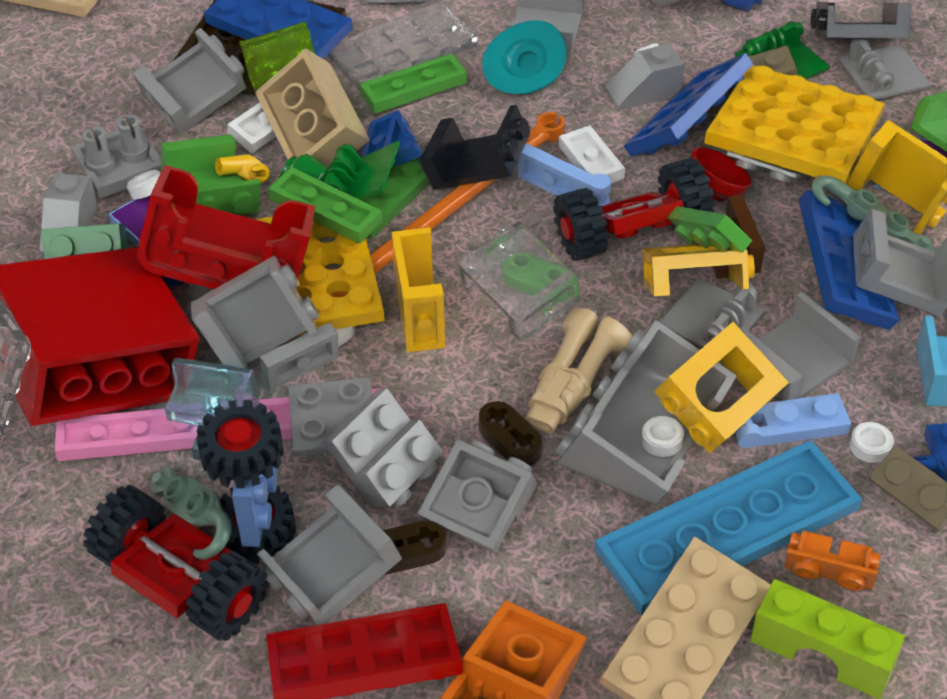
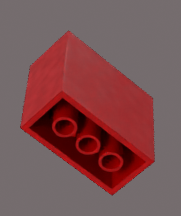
M138 247L0 265V368L30 426L187 397L200 337L162 277L145 270L140 265L137 258Z

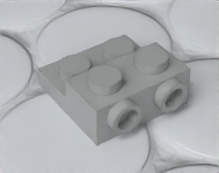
M388 388L378 389L323 442L372 508H396L404 504L412 495L409 487L416 480L421 481L431 476L438 469V464L435 460L443 453L420 419L410 420Z
M457 439L417 514L422 520L436 522L444 530L496 554L513 520L519 521L538 483L531 472L532 468L525 462L514 457H510L508 461L494 456L495 451L481 442L473 440L471 445Z

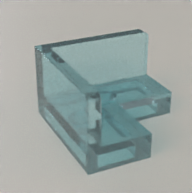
M174 358L171 367L175 387L165 408L168 421L204 425L202 418L206 413L214 417L213 408L221 404L224 410L229 409L228 401L236 400L237 407H243L244 399L252 400L253 408L257 407L259 400L253 369ZM195 439L191 448L193 458L201 460L197 440Z

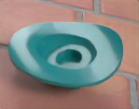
M541 20L525 21L504 30L490 42L484 52L482 70L486 80L496 90L512 95L529 94L547 87L559 77L565 66L567 49L564 38L554 25Z

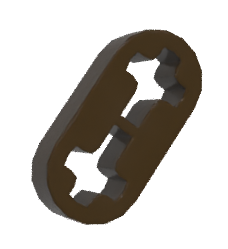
M494 401L485 404L480 409L479 432L507 461L510 457H514L529 466L539 461L542 452L541 436L512 406L505 402ZM503 419L504 427L499 423V421H502ZM516 441L523 447L516 449ZM530 445L529 450H527L524 447Z
M420 521L383 530L391 538L402 557L385 574L430 565L438 562L445 555L446 532L436 522ZM428 538L433 543V546L425 547L421 539Z

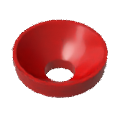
M698 147L690 155V158L699 161V166L702 165L704 167V176L708 175L710 179L708 186L713 189L714 193L711 195V198L718 202L728 199V197L743 195L752 184L748 172L744 168L735 165V160L721 152L706 147Z

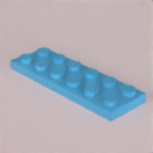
M809 440L596 539L594 551L642 616L694 536L739 565L744 566L789 544L792 532L801 534L802 530L814 532L859 510L862 498L813 441Z

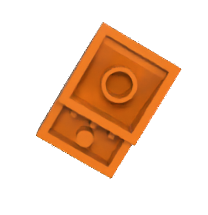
M505 600L463 656V674L456 676L440 699H559L584 649L587 637Z

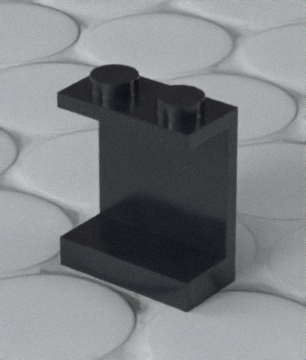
M517 104L511 105L497 134L464 140L453 117L440 120L419 160L433 190L511 176L530 136L528 121L524 117L522 118Z

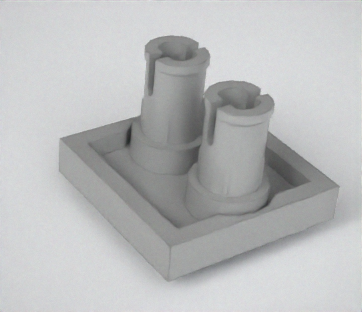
M126 115L128 126L125 125L124 118L120 117L116 122L118 130L107 134L102 127H92L94 138L91 137L89 129H86L82 133L84 142L71 146L74 160L85 176H91L94 192L99 199L126 190L127 183L141 173L150 170H157L161 173V158L141 130L140 120L136 115Z

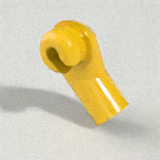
M248 154L219 157L215 160V169L219 176L237 174L246 181L259 179L261 184L265 183L270 177L269 168Z

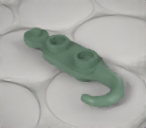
M827 175L818 176L813 180L812 192L818 201L825 206L830 205L831 202L824 194L822 188L829 190L847 204V212L854 219L863 221L871 209L886 214L887 235L934 251V246L928 237L912 232L908 227V219L902 213L888 209L878 202L877 197L869 190H854L841 180Z
M169 467L158 470L152 476L150 490L155 495L164 497L165 506L195 527H216V534L210 545L202 550L195 549L193 556L204 560L217 555L227 544L232 532L231 519L223 511L218 494L189 475L179 477Z

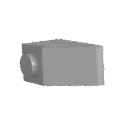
M671 44L638 51L605 85V91L618 111L672 98L682 89L684 63Z
M54 173L43 198L41 229L91 225L98 209L91 176ZM41 232V237H40V254H41V255H44V253H43V243H42V232Z

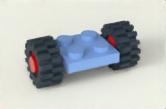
M244 399L243 407H237L236 400L228 401L229 409L224 410L221 404L213 408L214 417L209 413L204 415L202 418L204 425L199 424L197 428V446L204 471H208L209 478L215 481L219 477L221 485L229 487L231 480H235L234 486L230 488L232 497L224 493L220 498L223 511L228 514L232 522V532L225 547L245 558L250 556L252 563L259 564V557L257 555L259 551L264 548L273 557V551L279 552L283 549L285 543L289 544L294 539L293 533H296L292 502L289 501V496L285 491L280 493V487L277 486V469L282 463L281 456H283L284 452L281 430L276 415L272 410L267 413L266 405L259 402L254 409L252 400Z

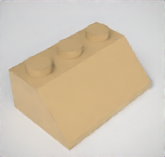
M306 48L255 91L288 160L292 156L299 157L303 154H309L328 166L333 162L338 147L350 144L355 148V151H358L370 141L331 64Z

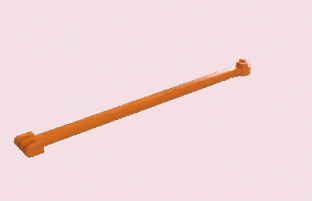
M542 113L538 116L537 125L530 131V136L526 143L538 148L544 142H557L559 136L563 135L565 130L563 116H559V124H557L558 113ZM497 179L458 186L403 230L428 227L433 230ZM392 238L370 254L375 274L393 261ZM336 291L330 295L333 297H343L348 293ZM292 338L279 346L285 345L293 341L294 339Z

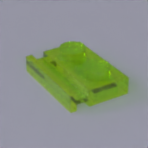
M306 21L240 42L250 82L254 90L264 85L305 48L316 54Z

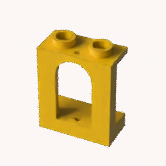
M700 244L642 248L644 286L653 296L670 295L669 269L729 265V279L743 290L749 289V278H754L755 275L753 255H748L747 249L743 253L732 250L722 252L713 246L705 248Z
M732 322L671 374L654 393L660 398L663 407L669 413L675 415L688 429L691 438L711 453L789 382L739 327ZM721 361L728 370L737 375L736 379L748 392L729 409L723 412H713L701 405L695 389L700 377Z

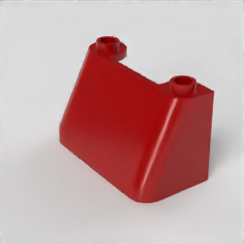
M164 165L150 194L137 250V258L145 270L153 274L216 289L275 255L280 265L283 267L288 264L297 279H299L310 239L316 206L293 200L282 202L275 209L271 224L196 204L198 183L191 173Z

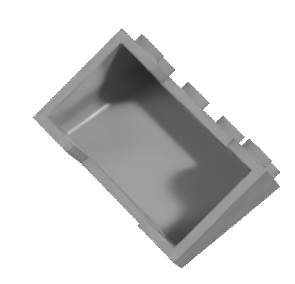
M656 319L646 332L639 328L610 367L616 372L614 377L611 379L606 375L592 394V396L598 399L595 406L593 407L589 403L585 405L574 421L572 429L568 431L556 448L555 452L561 456L557 463L656 505L668 492L686 461L682 457L693 439L681 421L663 407L660 398L654 391L671 374L695 355L699 349ZM716 363L696 383L695 391L701 405L710 411H714L722 402L737 375L720 363ZM657 416H668L674 418L682 425L684 439L683 446L678 453L669 457H657L644 449L642 445V428L649 419Z

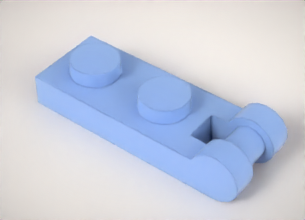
M527 143L525 144L518 160L519 178L556 196L588 188V190L591 189L593 191V196H596L599 200L598 206L610 203L608 194L611 191V179L605 174L593 175Z
M839 393L766 403L736 430L735 436L741 448H750L849 434L851 422ZM754 423H762V427Z

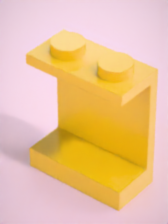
M888 120L870 139L846 185L854 190H861L872 180L923 214L913 231L915 234L920 235L927 226L934 229L947 212L942 207L944 203L947 205V158Z
M431 228L391 232L395 289L406 352L446 348L442 283L433 284Z

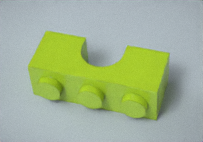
M774 579L756 613L750 642L791 660L794 659L799 649L807 648L819 651L836 664L838 668L837 681L877 699H881L896 666L906 635Z

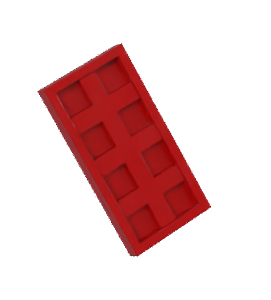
M446 603L266 634L274 699L345 697L355 693L395 688L400 685L427 680H439L463 674L462 659Z

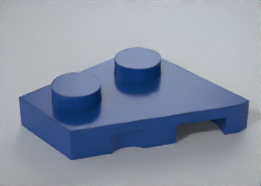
M399 110L370 122L367 132L370 141L363 146L361 158L396 141H399L400 145L392 168L422 156L419 144L406 118Z

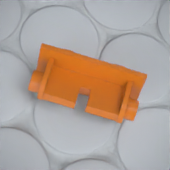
M802 530L801 534L792 532L784 568L793 570L792 572L796 576L803 579L816 580L822 577L837 581L840 587L851 591H862L864 588L873 589L881 557L880 553L872 552L873 547L841 540L837 555L829 553L832 537Z

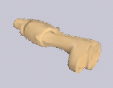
M577 308L567 313L562 325L565 334L562 344L552 362L547 364L541 371L536 391L528 401L530 410L525 420L533 428L552 434L558 424H565L568 417L578 408L582 401L590 396L593 380L606 357L617 358L633 337L627 328L616 319L604 316L598 326V317L591 309ZM591 342L576 369L570 368L582 346Z

